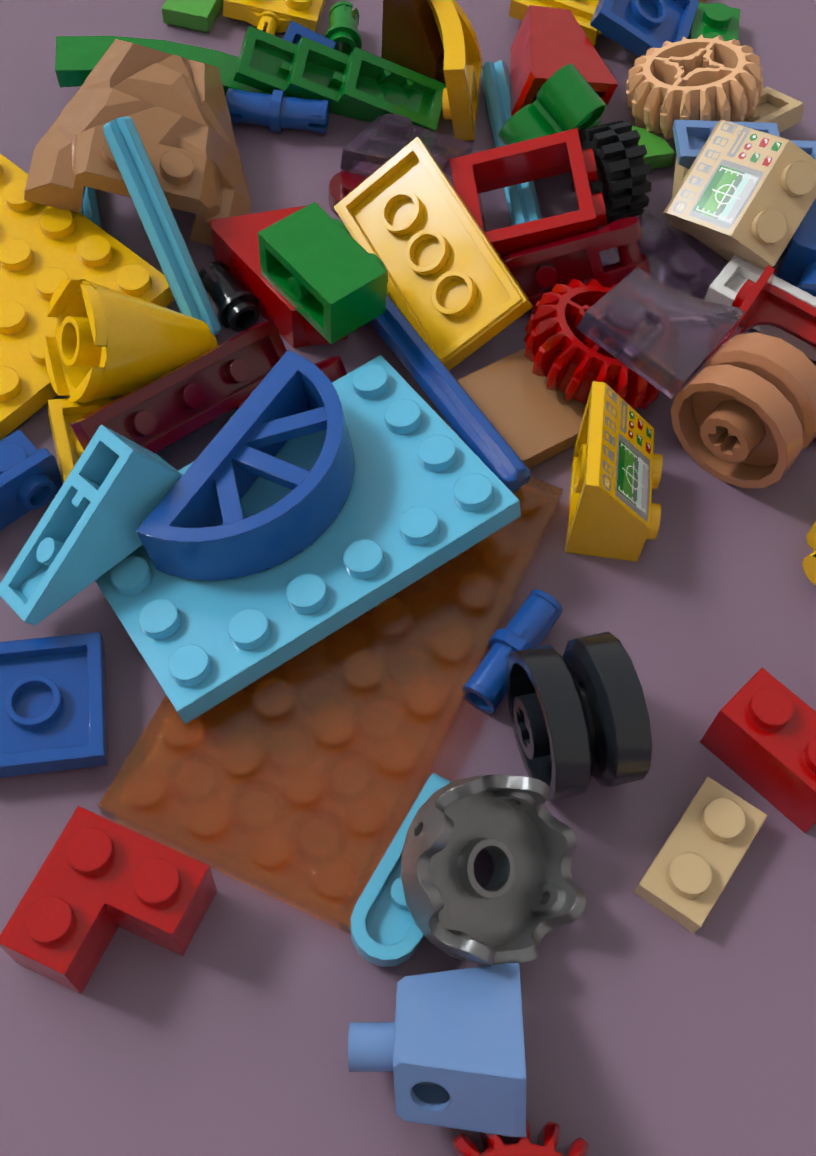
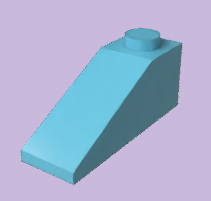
M101 424L1 581L0 596L25 623L37 625L143 545L136 530L183 474L157 454Z

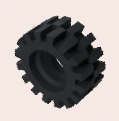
M623 120L579 130L582 150L593 149L598 181L589 183L591 195L602 192L607 224L619 219L642 215L645 212L643 207H647L650 200L645 193L651 192L652 183L646 180V174L651 173L650 163H644L643 157L648 153L645 144L638 145L641 137L638 131H632V124L628 121L623 122ZM572 183L573 193H575L574 184Z

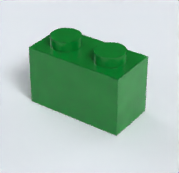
M313 202L258 232L261 274L330 344L386 312L388 271L377 255L368 253L350 236L345 225L338 219H332L317 203Z

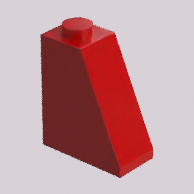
M529 5L510 48L511 116L528 104H532L537 99V93L542 85L556 71L567 64H573L605 104L608 105L618 83L570 10Z
M306 206L210 220L214 260L225 263L240 286L245 291H251L258 298L260 314L267 321L273 319L279 334L293 348L328 344L329 342L261 274L258 232ZM348 335L341 338L340 340L348 339Z

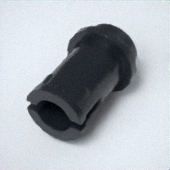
M214 261L208 264L218 278L216 283L205 269L202 268L198 274L209 300L218 310L217 317L221 325L225 328L231 327L236 332L245 331L252 327L260 315L258 298L251 291H245L240 286L225 263Z

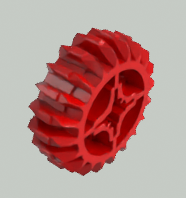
M572 279L568 285L555 284L552 291L544 293L541 300L536 303L525 328L524 342L527 348L524 356L534 362L532 373L537 376L547 377L546 389H559L565 394V402L575 399L582 402L584 407L587 404L592 382L596 381L606 383L634 410L636 408L647 409L650 403L655 401L660 392H664L670 383L680 352L674 346L677 336L672 331L666 329L668 320L665 317L656 316L652 313L653 304H642L635 299V292L629 295L618 290L616 284H613L610 288L603 287L595 279H592L587 285L577 279Z

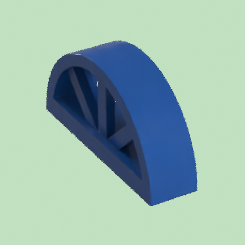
M287 350L136 530L156 570L184 579L201 581L244 577L270 569L287 561L311 545L327 530L345 504L353 483L355 470L352 442L341 401L329 378L311 361ZM327 430L322 451L310 471L275 457L288 440ZM259 476L292 490L288 495L265 510L248 518L244 517L241 498Z

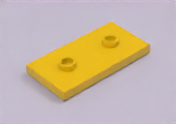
M418 136L334 206L353 239L368 253L377 255L388 271L387 294L448 371L533 307L426 145Z

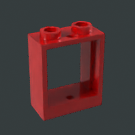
M578 128L450 159L454 189L501 258L515 250L608 225L602 192L591 195L589 183L598 181L593 149L582 150ZM571 172L579 210L491 231L486 230L480 193Z

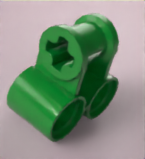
M567 64L556 71L542 85L537 93V99L532 104H528L520 109L505 123L498 136L505 145L575 128H578L579 131L598 126L601 123L599 118L604 113L607 105L573 64Z

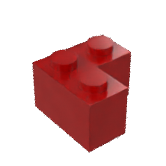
M762 667L719 711L700 740V743L801 831L806 833L816 823V711Z
M77 806L0 934V946L17 964L79 994H82L118 927L183 957L217 892L210 866Z

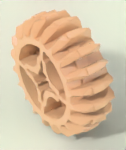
M703 35L696 39H687L683 36L681 41L674 43L665 41L661 48H650L647 50L646 56H640L635 59L634 67L629 69L626 82V99L630 117L635 119L637 127L646 128L647 132H654L655 134L663 133L664 138L667 140L674 137L672 130L674 120L744 122V119L754 116L755 108L760 105V95L763 94V69L760 66V56L753 54L752 47L747 45L741 46L739 40L723 41V37L720 35L713 39L704 38Z

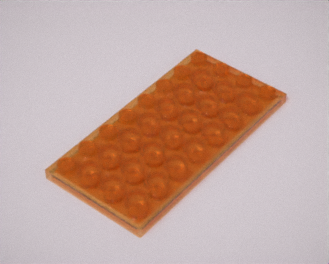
M530 477L527 484L521 486L516 493H513L520 500L521 516L189 723L184 724L166 695L98 804L102 815L351 934V916L355 904L416 801L465 700L466 691L462 688L489 650L488 641L494 632L499 629L560 503L563 489Z

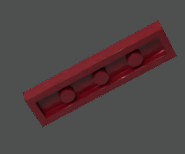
M273 319L261 322L74 421L70 425L83 450L86 449L102 424L156 453L245 402L287 352Z

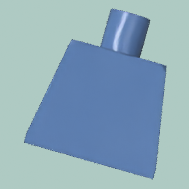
M504 963L405 976L397 982L395 1022H350L348 1030L349 1072H393L396 1115L403 1121L509 1137H526L527 1078L519 963Z

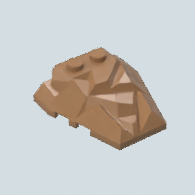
M115 39L84 83L61 111L58 118L35 146L24 193V200L80 214L86 187L131 198L103 134V126L119 117L129 116L134 121L170 208L194 213L190 240L213 246L210 220L250 214L251 199L219 68L135 43Z

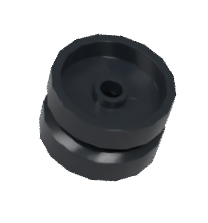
M608 631L570 640L567 642L563 657L550 644L509 654L506 666V687L516 742L528 776L541 780L551 787V793L546 801L559 800L585 793L591 776L602 786L607 787L645 778L650 769L652 755L650 719L643 689L633 662L618 638Z

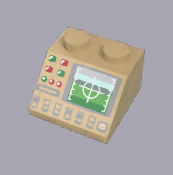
M721 120L716 124L662 215L728 262L736 255L761 269H765L767 265L774 267L816 198V159L788 139Z

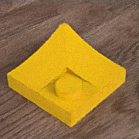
M428 0L444 49L443 71L446 88L443 89L442 98L443 117L445 120L452 119L455 141L475 140L483 64L482 52L476 33L456 0Z

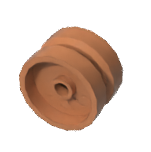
M758 332L735 335L720 346L707 360L704 368L695 374L675 396L670 409L672 425L683 449L702 469L723 482L741 488H765L779 481L796 461L801 450L808 447L816 437V366L801 350L781 338Z

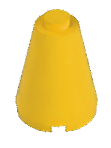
M84 279L63 280L55 289L48 307L47 317L57 318L56 337L45 336L46 368L54 391L58 396H69L70 398L67 402L87 403L127 394L218 345L216 337L211 333L209 326L202 320Z

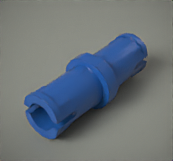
M228 88L226 101L231 123L270 126L271 132L281 133L283 128L327 134L329 100L285 96L284 90L276 89L273 90L272 94L248 92L234 88Z
M532 590L506 628L497 629L487 642L490 649L462 688V696L473 707L487 714H492L507 694L506 666L509 654L539 647L561 616L562 606L553 596L542 590Z

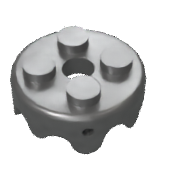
M471 776L452 781L437 790L418 809L408 828L402 850L401 880L406 904L417 927L430 943L447 955L469 963L491 966L504 963L528 962L540 956L538 944L548 932L556 927L574 922L584 911L586 894L574 882L571 874V860L577 844L576 834L569 825L559 821L545 807L544 803L551 793V787L548 784L535 778L523 776ZM483 848L491 855L494 864L493 875L485 888L478 884L474 875V861L477 854Z

